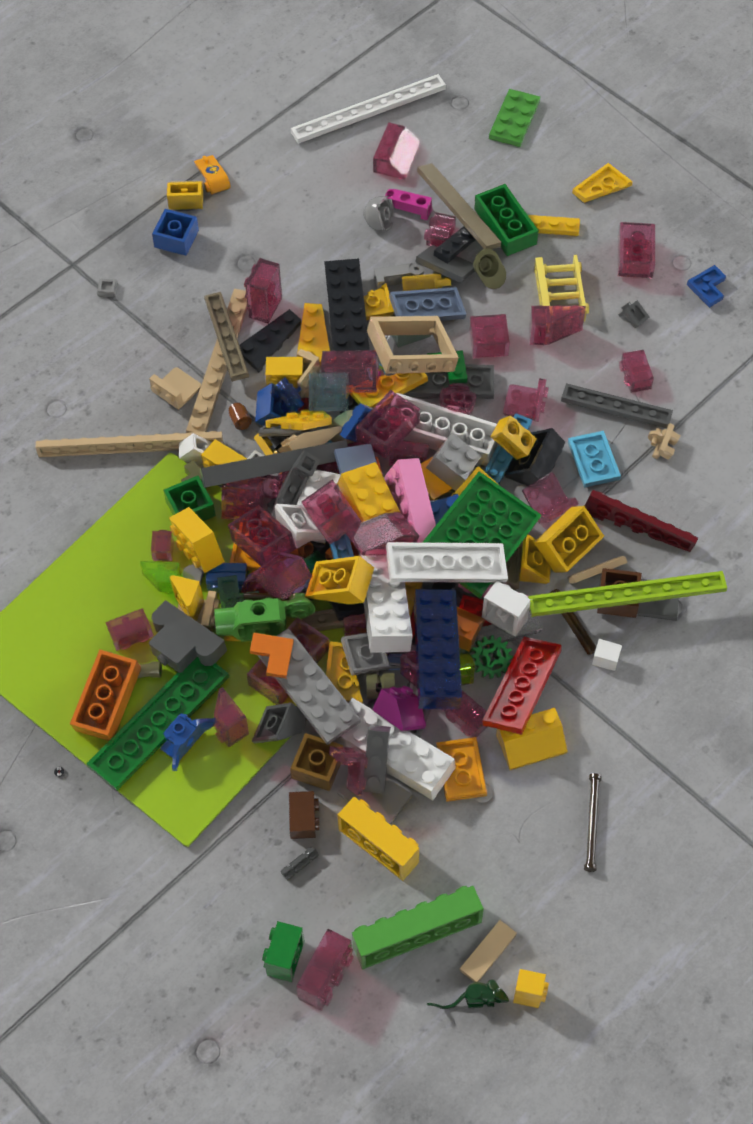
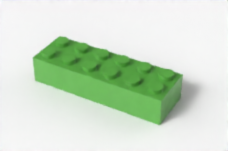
M462 886L455 893L439 895L432 902L427 903V901L417 904L411 910H400L395 916L388 919L387 917H382L370 926H359L352 932V945L361 969H366L482 923L484 908L474 886Z

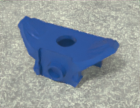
M181 713L164 731L163 735L166 742L160 750L173 758L172 771H177L179 761L199 737L216 725L215 718L191 720L187 714Z

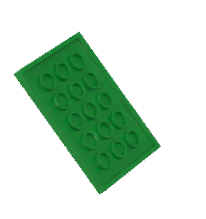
M479 471L422 543H503L505 561L507 563L542 515ZM492 582L457 583L481 598Z

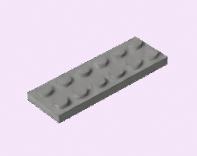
M288 628L277 635L278 637L294 639L287 679L275 677V679L327 745L361 723L359 716ZM258 655V657L267 667L269 657Z

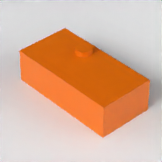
M99 649L70 722L75 731L107 741L117 733L141 671V666L137 660Z

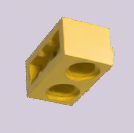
M511 415L500 419L490 436L516 460L528 456L537 439Z

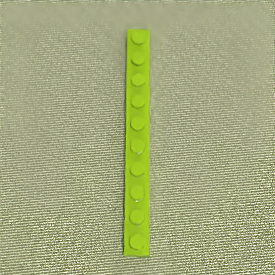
M723 571L532 595L528 596L531 599L529 609L531 617L726 592L727 584Z

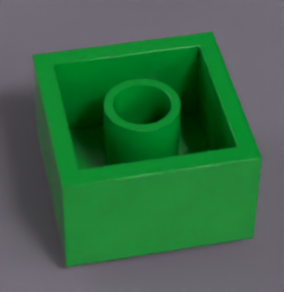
M199 475L163 490L166 503L172 515L190 507L202 521L216 516L214 503L207 490L203 487Z
M277 921L276 927H272L269 934L270 946L265 948L263 953V967L266 968L267 976L292 982L305 942L303 928Z

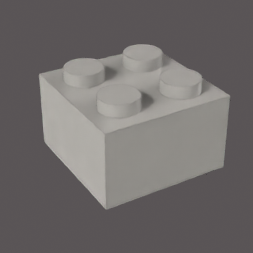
M451 433L442 443L426 468L456 491L468 478L481 455Z

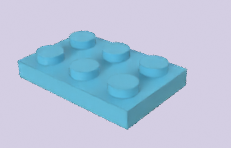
M604 431L568 438V445L584 488L620 480L621 475Z

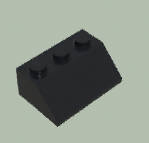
M553 428L531 432L537 439L529 455L518 460L513 458L504 475L506 478L529 487L542 486L548 481V477L555 467V463L566 443Z

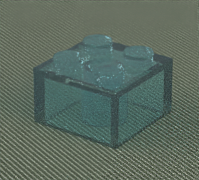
M349 372L309 373V411L349 410Z

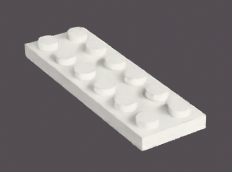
M388 542L386 545L390 582H507L508 580L503 543Z

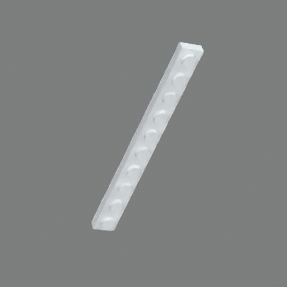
M437 74L292 127L291 134L299 144L445 90L446 84Z

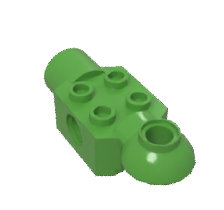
M304 593L292 594L289 600L284 601L278 598H265L255 601L244 600L243 602H237L234 607L214 609L216 634L219 637L232 635L241 642L252 641L253 633L277 636L287 630L286 617L303 619L312 615L316 608L313 602L305 597Z

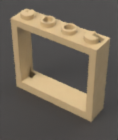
M439 316L370 317L367 333L386 374L455 371L459 357ZM385 335H433L442 354L393 355Z

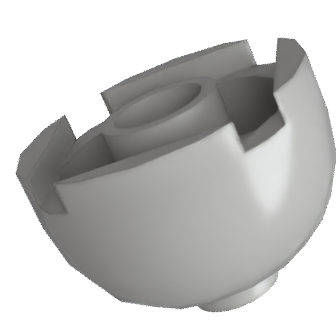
M378 196L369 200L363 211L367 224L374 230L388 231L393 226V222L390 223L391 217H394L395 214L394 205L391 199H387L388 196Z

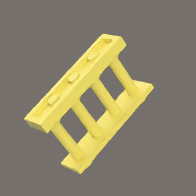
M577 255L573 256V264L547 266L543 264L542 257L535 258L534 271L543 324H550L551 316H554V314L580 313L581 321H585L586 314H589V304L585 303L580 274L582 272V264L578 262ZM573 271L574 278L549 279L545 277L547 273ZM551 286H576V292H548V288ZM578 299L579 306H550L551 300Z

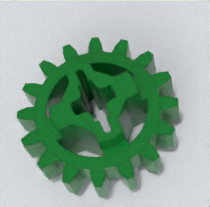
M491 635L488 640L484 636L482 637V642L479 640L475 642L477 647L471 648V651L474 652L473 655L469 656V658L474 659L471 666H477L475 672L481 671V677L483 678L487 674L489 679H493L494 674L497 678L501 677V672L506 673V667L510 665L509 660L514 657L509 655L512 648H506L508 642L501 643L502 637H498L495 640L494 635ZM487 644H492L490 649L482 648ZM492 653V657L495 658V660L490 662L491 657L488 655ZM494 665L501 666L497 670H491Z

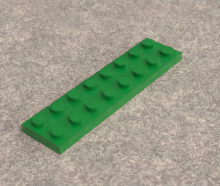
M196 657L182 673H176L86 763L87 767L118 791L166 742L163 733L177 716L182 713L187 714L190 718L229 678V673L216 663L211 666L202 665L199 658Z

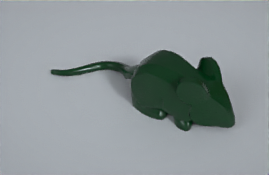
M491 979L487 984L481 982L471 983L465 992L450 1005L442 1006L435 1003H427V1005L440 1009H451L465 998L468 1008H482L483 1005L494 1007L495 1002L507 1003L509 998L503 989L499 987L498 983Z

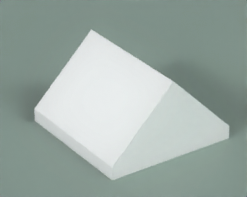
M275 505L276 521L296 549L322 534L302 505Z

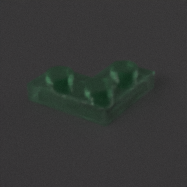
M237 575L217 578L221 608L234 607L237 602L244 601V593H239ZM259 591L246 592V593H259Z

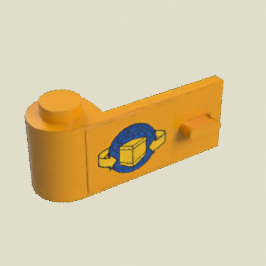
M213 155L202 156L203 158L194 161L196 167L206 180L204 187L207 193L210 192L212 195L231 188L226 172Z

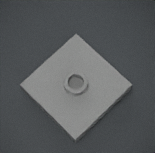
M367 633L341 638L351 676L390 669L391 666L386 652L370 653Z

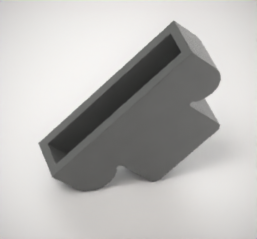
M165 600L153 612L152 622L157 634L149 641V645L153 655L164 666L169 665L177 672L182 673L196 657L199 658L202 665L211 666L227 652L225 641L168 601Z

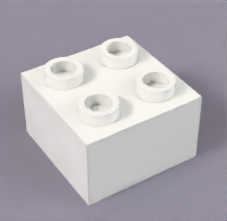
M496 581L484 597L482 618L516 637L528 620L531 599L525 594L511 589L507 584Z

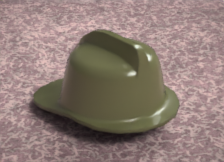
M481 250L473 262L474 271L486 287L490 289L500 288L505 283L506 270L494 250Z

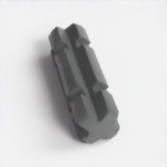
M309 847L305 854L302 853L289 863L290 866L284 867L281 870V874L285 879H291L295 875L294 873H298L306 867L310 860L316 859L319 855L314 847Z

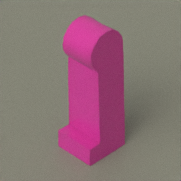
M388 189L385 196H388L387 199L392 200L394 208L421 215L423 220H428L433 210L431 197L398 189Z

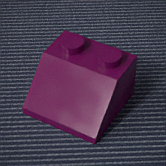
M403 686L381 689L372 709L374 712L401 731L425 729L426 727L420 697L415 695L411 688Z

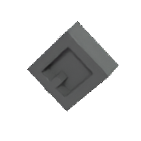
M638 300L632 304L629 301L621 307L623 311L618 314L619 317L625 315L634 328H637L650 318Z

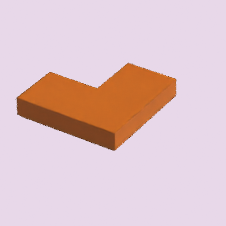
M253 633L250 654L269 657L266 676L287 679L294 639Z

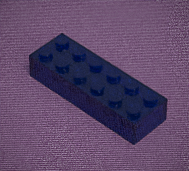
M415 589L414 622L418 709H460L462 688L456 590Z

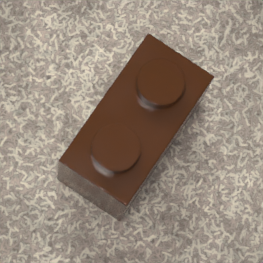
M314 791L289 792L291 839L316 838V831L320 830L319 818H315V811H319V798H315Z

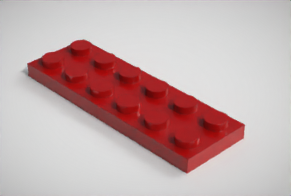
M523 637L482 720L483 726L520 735L523 734L562 651L561 644Z

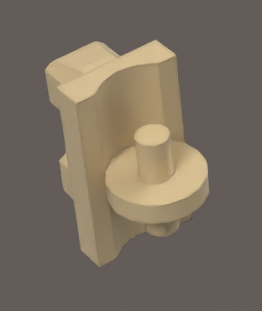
M669 423L667 429L662 431L657 428L656 431L649 432L648 439L651 441L652 446H656L652 455L653 458L657 459L662 456L669 460L673 456L675 449L668 446V443L674 446L681 436L673 431V424Z

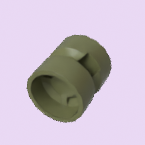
M367 673V700L378 698L381 689H376V683H381L382 689L395 687L394 673H383L382 676H379L377 673Z

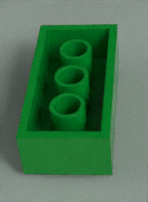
M506 184L475 195L474 210L501 241V249L506 256L537 245L538 229Z

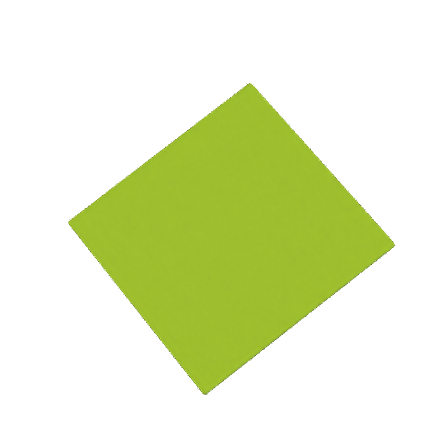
M168 453L0 612V695L86 766V763L108 741L77 732L70 725V722L99 649L137 660L139 664L158 661L149 645V641L157 634L152 622V614L165 600L178 608L170 576L183 577V570L189 565H194L191 559H187L184 551H180L175 541L178 539L173 535L169 527L172 525L169 517L173 515L166 503L163 490L181 483V480L188 476L184 469L187 463L173 453ZM218 485L206 487L205 489L214 503L216 516L203 522L214 532L225 561L224 563H229L240 516L263 518ZM279 529L276 531L268 573L248 571L246 591H241L238 594L231 593L230 591L217 593V597L221 601L220 608H226L227 602H243L244 593H286L275 573V570L288 557L285 545L289 538ZM206 573L203 574L201 581L204 600L207 599L208 595ZM311 600L316 608L315 611L332 609L329 601ZM286 617L287 629H290L325 675L330 641L342 643V637L367 633L366 624L304 633L302 619ZM213 628L214 634H216V628ZM225 641L227 652L216 664L229 673V678L190 717L191 720L215 718L216 725L205 731L179 761L177 771H172L173 758L159 748L118 790L121 795L185 847H189L291 738L256 744L252 742L267 706L286 703L297 705L275 677L266 676L267 667L258 655L250 654L251 642ZM162 664L161 677L151 678L150 676L137 679L117 732L178 673L169 665L164 666Z

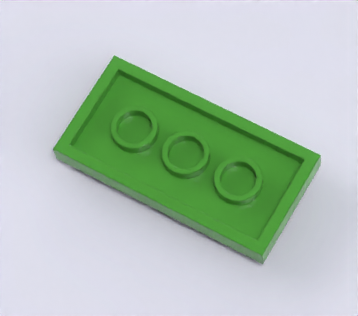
M509 89L489 133V139L521 147L540 103L541 96Z

